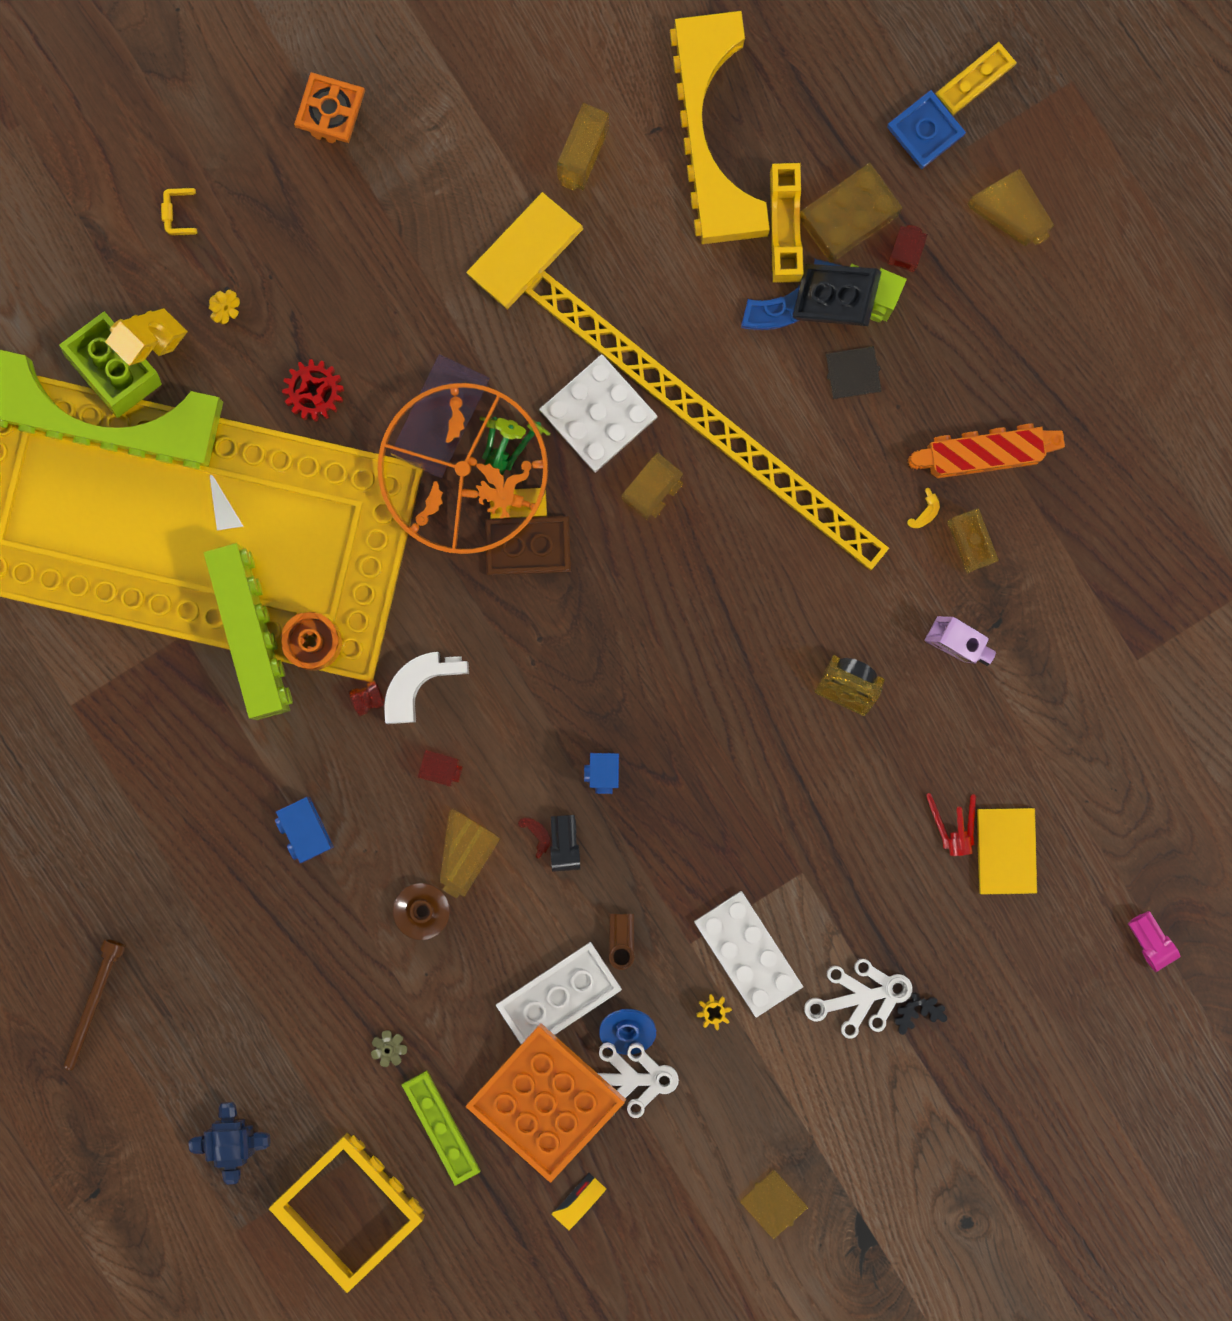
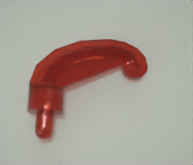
M523 818L518 822V825L521 828L527 826L539 840L536 847L538 849L536 858L539 859L543 852H547L550 845L549 833L542 824L534 819Z

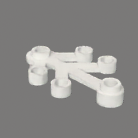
M859 959L854 965L855 972L860 976H869L882 985L881 987L870 989L845 974L841 967L831 966L827 971L828 979L833 983L842 984L855 993L825 1001L816 997L811 998L805 1003L804 1012L810 1020L821 1021L826 1017L827 1012L858 1005L849 1021H845L841 1025V1033L846 1038L852 1039L858 1035V1027L874 1000L885 998L878 1013L871 1015L868 1019L869 1027L873 1031L880 1032L886 1027V1019L895 1004L902 1003L911 996L912 984L907 977L901 974H894L889 977L872 967L868 960ZM862 962L868 964V970L864 973L858 970V966ZM834 969L840 970L841 976L839 979L834 980L831 978V972ZM900 983L902 985L900 993L893 992L894 984ZM813 1004H819L821 1009L819 1013L813 1014L810 1011V1007ZM875 1018H881L882 1025L879 1028H875L872 1025V1021ZM849 1024L855 1027V1031L851 1035L845 1033V1027Z
M603 1043L599 1048L600 1058L604 1061H609L620 1073L598 1074L611 1086H620L617 1091L626 1098L637 1086H649L638 1099L629 1101L627 1111L631 1117H641L644 1113V1107L659 1093L669 1094L676 1089L679 1079L675 1069L668 1065L659 1066L645 1052L642 1044L632 1043L628 1047V1057L632 1061H639L649 1073H637L616 1052V1048L612 1043ZM609 1047L613 1050V1054L605 1056L602 1053L603 1049ZM636 1047L642 1051L637 1057L631 1054V1050ZM660 1077H669V1083L666 1085L659 1082ZM633 1104L641 1106V1110L637 1113L632 1112L630 1108Z

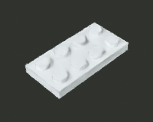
M742 891L694 921L756 1018L803 988V985Z
M589 942L497 1003L496 1007L522 1044L540 1023L555 1035L620 992L622 988L593 944Z

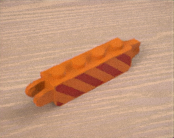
M1033 424L1019 425L1017 430L1006 432L1005 427L989 430V434L978 435V431L961 434L962 438L951 439L950 435L935 437L934 442H931L927 449L914 451L909 456L908 464L913 470L930 468L931 474L937 479L1037 465L1043 460L1046 453L1065 447L1063 431H1045L1042 427L1034 428Z

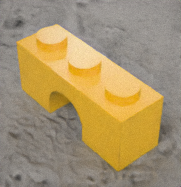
M163 308L153 312L150 310L139 316L134 315L126 320L119 319L110 328L111 334L105 342L130 366L144 361L152 350L158 356L173 352L188 331Z

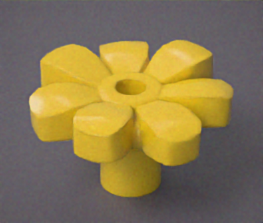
M227 290L226 293L218 291L210 298L209 309L213 311L210 318L214 322L226 324L229 321V317L233 319L237 317L239 312L234 308L239 306L240 300L236 297V292L232 290Z

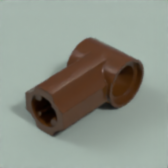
M610 914L609 961L618 970H625L634 962V914ZM625 949L629 952L630 960L627 964L618 965L614 961L613 956L616 950Z

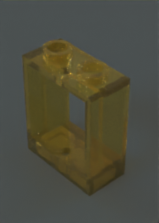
M585 103L582 104L557 163L558 180L562 181L561 184L571 190H576L577 188L584 190L609 131V113Z

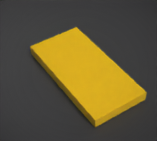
M542 192L466 273L508 310L583 230V227Z

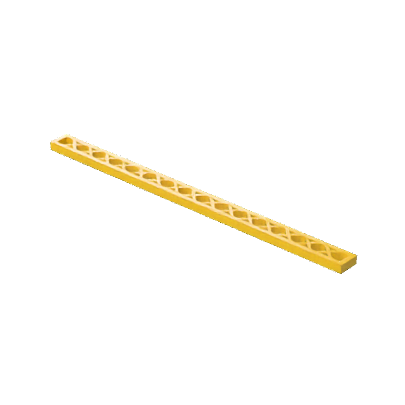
M543 271L525 290L524 293L870 571L887 552L889 547L548 273ZM543 279L551 285L552 295L540 296L533 290ZM570 300L573 303L574 312H559L557 301ZM591 317L595 323V330L583 331L579 328L578 318ZM612 334L616 337L617 347L604 348L601 345L600 335ZM634 352L637 354L638 365H625L622 361V353ZM643 370H657L660 382L648 383L645 381ZM677 386L681 390L682 400L670 401L666 398L665 387ZM655 388H661V393ZM699 404L703 410V417L691 418L687 412V405ZM720 421L723 423L725 435H712L709 432L708 422ZM729 429L733 431L735 434H730ZM741 438L746 442L747 452L735 453L731 450L730 440ZM721 440H726V445ZM764 456L767 459L768 470L757 471L753 468L752 457ZM785 473L789 476L790 487L778 488L775 485L774 474ZM807 491L810 493L812 505H799L796 501V492ZM817 509H830L833 514V522L822 523L819 521ZM851 526L854 529L855 540L844 541L840 537L839 527ZM872 543L880 550L871 562L862 555L861 544Z

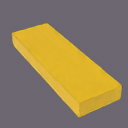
M998 42L937 91L935 95L951 115L954 116L1012 69L1017 62L1002 44Z

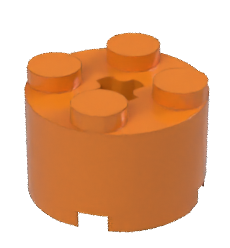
M305 612L295 615L285 624L282 630L281 643L284 655L292 664L306 670L316 671L328 667L337 659L341 651L342 638L338 627L329 618L319 613ZM309 635L312 637L317 636L315 639L317 645L315 647H306L309 643L306 638Z

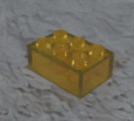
M868 163L804 208L800 213V221L829 262L832 263L898 217L903 207L871 163Z

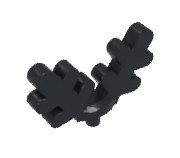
M912 993V1000L906 1002V1006L897 1008V1012L903 1014L902 1017L894 1019L896 1025H899L898 1032L904 1035L908 1027L910 1029L915 1027L911 1017L914 1019L919 1017L914 1007L921 1005L920 1013L922 1016H926L929 1011L931 1022H936L937 1019L941 1022H946L947 1016L943 1013L945 1011L943 1004L934 1006L938 1002L936 997L933 996L928 999L924 997L918 998L917 993Z

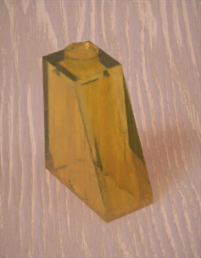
M1020 169L972 196L968 202L970 209L1024 246L1032 242L1035 245L1042 243L1050 237L1049 232L1055 226Z
M454 808L451 809L448 815L440 882L445 885L443 888L445 892L458 898L459 894L463 897L467 895L501 837Z

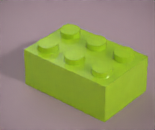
M104 311L59 346L65 358L112 413L119 418L161 386L162 383L157 371L146 359L129 366L105 342L111 334L110 328L114 322Z

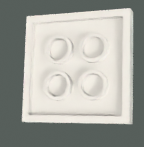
M602 354L539 409L543 416L595 473L658 417Z

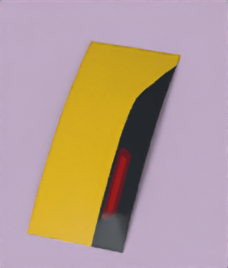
M588 1173L552 1215L564 1227L570 1230L599 1199L606 1188Z

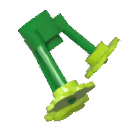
M480 416L479 420L485 421L486 417ZM493 417L490 418L486 426L490 429L486 450L482 458L485 460L484 465L491 464L494 468L500 469V474L503 475L505 470H511L514 461L535 433L530 424H528L527 427L530 431L508 459L509 454L504 450L509 439H521L525 435L526 429L519 426L513 420L508 421L504 418L497 419ZM534 421L541 434L545 433L547 436L551 434L541 426L540 422ZM498 429L503 439L499 448H493L492 451L495 431Z

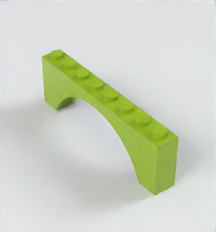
M0 350V427L7 428L8 424L18 426L19 431L29 434H35L36 430L46 432V437L62 440L63 436L72 437L74 443L90 446V442L101 444V449L117 452L118 448L128 450L129 455L145 458L146 453L155 455V460L169 464H172L174 459L183 461L184 467L196 470L200 469V465L209 467L223 401L219 397L191 391L170 412L145 424L122 428L96 426L66 414L51 400L39 382L33 361L25 355Z

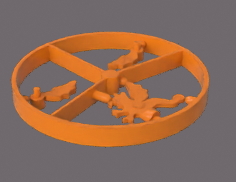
M453 383L442 385L413 398L396 414L389 424L381 442L378 455L380 490L393 518L409 535L431 548L449 553L469 554L493 549L513 538L523 530L537 512L545 494L548 479L546 447L533 419L517 402L507 395L477 384ZM459 388L480 389L497 395L465 461L452 464L388 444L389 438L401 417L413 405L431 394L450 389L451 395L455 396L450 399L453 417L449 420L447 443L451 442L455 437H459L460 432L465 428L463 424L465 418L459 410L463 405V401L460 397H456L459 393ZM500 398L513 405L529 422L538 439L543 459L535 460L532 464L529 461H523L521 467L524 473L508 477L505 484L504 476L500 474V469L494 468L491 464H477V460L471 457ZM386 448L455 468L456 474L460 476L452 548L434 543L417 533L419 525H426L429 521L428 515L439 511V506L443 504L441 499L443 492L439 490L437 481H434L430 495L425 501L426 508L416 516V523L411 527L405 523L396 511L389 497L384 477ZM476 465L485 475L488 482L494 484L496 489L491 488L485 481H481L482 486L476 485L479 493L476 490L463 489L464 476L469 475L472 469L471 466ZM531 467L535 469L543 468L542 485L536 503L530 504V502L524 500V497L513 494L516 484L527 479ZM479 495V503L482 505L484 504V499H487V502L493 501L494 507L489 508L487 511L495 514L496 509L501 507L502 515L500 518L504 516L508 518L510 516L506 510L508 505L517 508L525 506L531 510L526 520L502 540L483 547L457 548L462 497L477 498Z

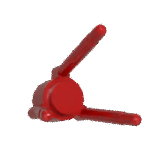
M928 793L926 797L941 834L943 848H949L950 856L972 854V845H975L973 834L976 796L974 794L970 796L967 831H964L962 807H957L958 831L950 832L949 838L933 797Z

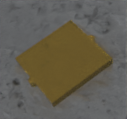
M775 1169L760 1183H755V1188L740 1201L773 1239L788 1226H793V1221L808 1209V1206Z

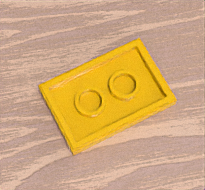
M1035 808L977 809L979 894L1037 893Z

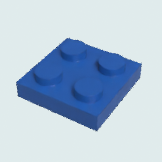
M932 90L887 125L889 131L921 170L966 134Z

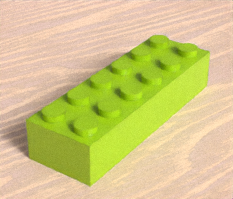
M235 543L203 552L249 719L260 720L289 712V704H293L289 688H285L281 677L285 676L282 661L277 660L274 650L278 649L274 633L268 631L266 623L270 622V616L267 607L262 606L259 596L263 595L259 579H255L252 573V568H255V562L251 551L248 552L247 549Z

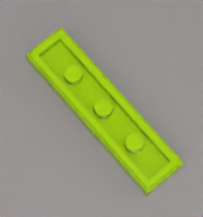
M428 1070L404 1082L402 1087L454 1185L456 1186L480 1173L481 1170Z

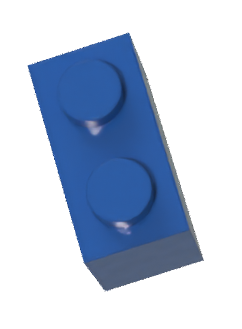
M305 797L276 811L278 818L275 819V823L281 834L286 833L290 841L287 848L294 860L298 859L300 863H303L334 848L311 797Z

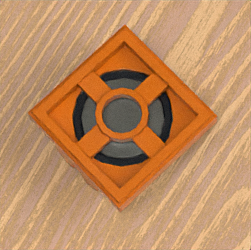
M310 72L295 120V128L309 131L313 137L319 140L324 137L329 143H334L336 140L349 143L365 89Z

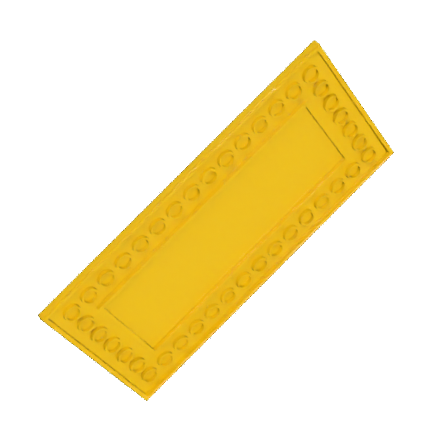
M37 376L47 395L62 411L75 419L96 426L122 428L141 425L153 421L175 408L141 400L117 418L92 388ZM220 418L209 467L200 465V469L196 470L184 467L183 461L174 459L172 464L157 461L155 460V455L146 453L145 458L129 455L128 450L118 448L117 452L101 449V444L90 442V446L74 443L72 437L63 436L62 440L46 437V432L36 430L35 434H29L19 431L18 426L8 424L7 428L0 427V597L230 650L203 552L238 543L247 549L248 552L251 551L255 568H252V573L255 579H259L263 595H260L259 598L262 606H266L269 612L270 622L266 624L268 631L274 633L278 649L274 650L277 660L292 664L282 650V630L285 624L297 614L315 612L333 621L338 627L342 638L341 651L337 659L331 665L319 671L373 683L408 533L393 518L383 499L378 480L379 454ZM385 456L384 477L389 497L400 517L410 527L424 465ZM210 475H213L244 527L217 530ZM309 635L306 638L309 642L306 647H315L317 645L315 641L317 636L312 637Z

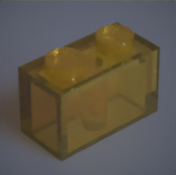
M657 452L621 495V499L646 520L651 515L656 518L666 506L662 501L669 493L674 496L684 484L680 481L683 473Z
M979 508L955 516L947 521L967 574L999 561Z

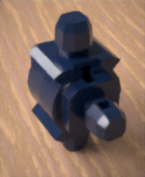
M222 1102L219 1106L218 1118H221V1120L212 1123V1128L205 1131L204 1135L195 1136L189 1140V1151L191 1153H205L207 1162L214 1161V1167H224L222 1176L224 1183L227 1185L239 1182L241 1168H238V1166L247 1163V1159L254 1155L255 1151L264 1150L270 1146V1135L268 1133H254L253 1125H245V1119H235L237 1109L234 1102Z

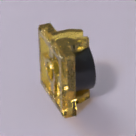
M833 655L822 679L816 687L815 693L862 716H866L880 697L885 679L880 676L877 677L875 670L861 661L851 658L840 659Z

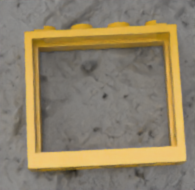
M348 1133L332 1146L269 1208L346 1293L423 1221L425 1216L422 1213L424 1209L418 1204L419 1202L413 1197L409 1199L403 1193L404 1187L400 1181L394 1176L390 1179L383 1171L385 1167L382 1162L375 1156L370 1157L363 1150L365 1148L364 1143L361 1140L359 1141L354 1135L351 1137ZM343 1149L409 1219L355 1273L342 1262L288 1204Z

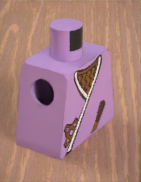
M937 616L924 640L965 663H976L979 661L988 666L996 654L994 650L986 646L988 637L954 617Z

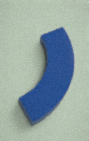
M818 259L814 261V264L842 266ZM800 285L790 294L777 299L763 301L748 299L741 328L770 330L798 322L799 320L794 319L792 316Z

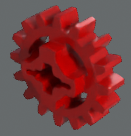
M309 359L308 366L306 367L299 362L300 370L290 369L289 371L293 377L291 379L284 378V382L289 388L283 389L282 393L290 396L285 400L286 405H294L292 412L295 415L301 411V418L303 420H306L311 415L316 422L320 414L326 419L329 418L327 411L331 409L337 412L338 410L334 405L335 402H343L342 397L338 393L345 391L344 387L337 385L342 378L340 375L332 376L335 372L334 367L330 366L326 370V364L322 360L318 366H315L312 359ZM311 373H320L326 376V378L322 377L319 379L313 377ZM302 379L300 388L295 390L298 381ZM312 385L317 388V395L315 396L309 393L311 391L310 386ZM332 389L331 396L325 403L326 394ZM309 402L314 404L316 408H307L301 405V403Z

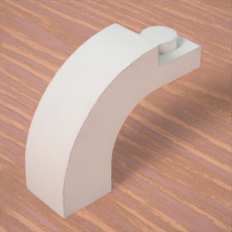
M439 652L427 653L409 661L394 676L387 690L385 698V723L416 722L415 698L419 688L427 680L436 676L469 674V663L462 661V657H446L445 663H440Z

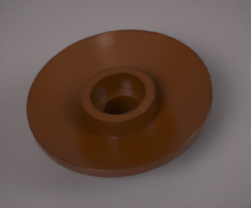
M417 883L406 887L397 896L393 906V918L396 926L404 935L415 940H427L437 936L446 927L450 916L449 903L444 893L437 887L427 883ZM419 906L427 908L426 916L418 915L417 908Z

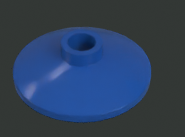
M622 1009L604 1018L600 1025L599 1035L602 1043H612L618 1054L628 1055V1047L632 1043L642 1044L644 1050L653 1044L656 1038V1026L647 1014L634 1009ZM637 1047L631 1050V1054L642 1052Z

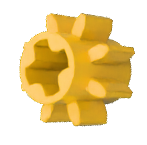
M709 994L710 1001L706 1003L699 1001L703 1011L696 1013L697 1017H705L706 1020L703 1023V1027L706 1028L711 1023L714 1024L716 1030H719V1023L722 1021L729 1023L725 1013L732 1011V1008L723 1007L722 1004L725 1002V997L722 996L717 1001L714 1000L712 994ZM717 1005L720 1006L718 1010L721 1015L709 1018L710 1014L707 1009L709 1007L715 1008Z

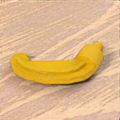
M930 488L925 489L927 494L925 499L928 503L927 508L916 521L911 518L907 522L912 528L925 526L938 514L940 508L939 500L935 493L932 494Z

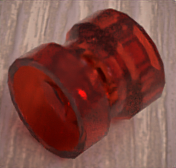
M375 680L367 683L365 688H355L349 691L351 701L359 717L367 714L372 708L380 709L385 706L384 698Z

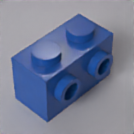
M590 753V765H584V782H590V788H595V794H613V788H618L619 754Z

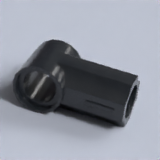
M575 815L551 816L552 846L550 848L552 872L581 870L579 844L576 841Z

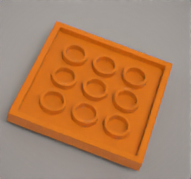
M540 1023L465 1107L551 1183L625 1103L626 1098Z

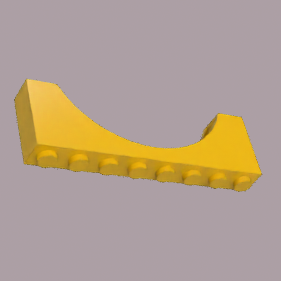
M737 11L675 19L674 29H670L671 46L677 47L678 56H673L675 73H680L681 83H677L678 100L684 101L685 110L680 111L682 128L687 127L688 137L684 138L685 155L690 154L692 165H687L689 182H694L695 192L690 193L692 209H697L698 219L694 220L696 237L701 236L702 244L767 237L770 229L766 202L746 194L722 173L708 149L702 124L703 101L712 78L723 63L744 46L745 35L742 12Z

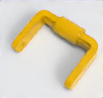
M182 188L164 191V203L161 204V218L169 235L197 234L196 228L172 229L173 210L170 196L196 194V189Z

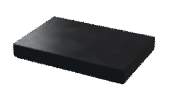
M805 264L792 317L800 321L869 326L882 271L877 268Z

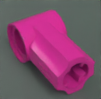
M1150 911L1136 916L1127 923L1143 948V956L1155 972L1181 957L1174 943L1168 936L1164 935Z

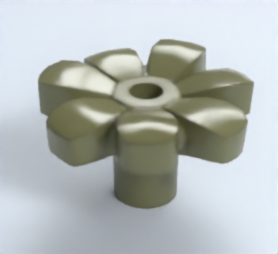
M390 1030L383 1031L382 1039L375 1037L372 1041V1045L377 1048L371 1052L372 1058H381L380 1065L383 1067H388L390 1061L395 1066L399 1065L402 1062L399 1055L407 1053V1046L400 1045L403 1041V1036L398 1033L392 1037Z

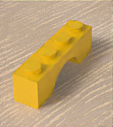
M800 163L772 164L770 170L773 282H801L803 276V246L800 236Z

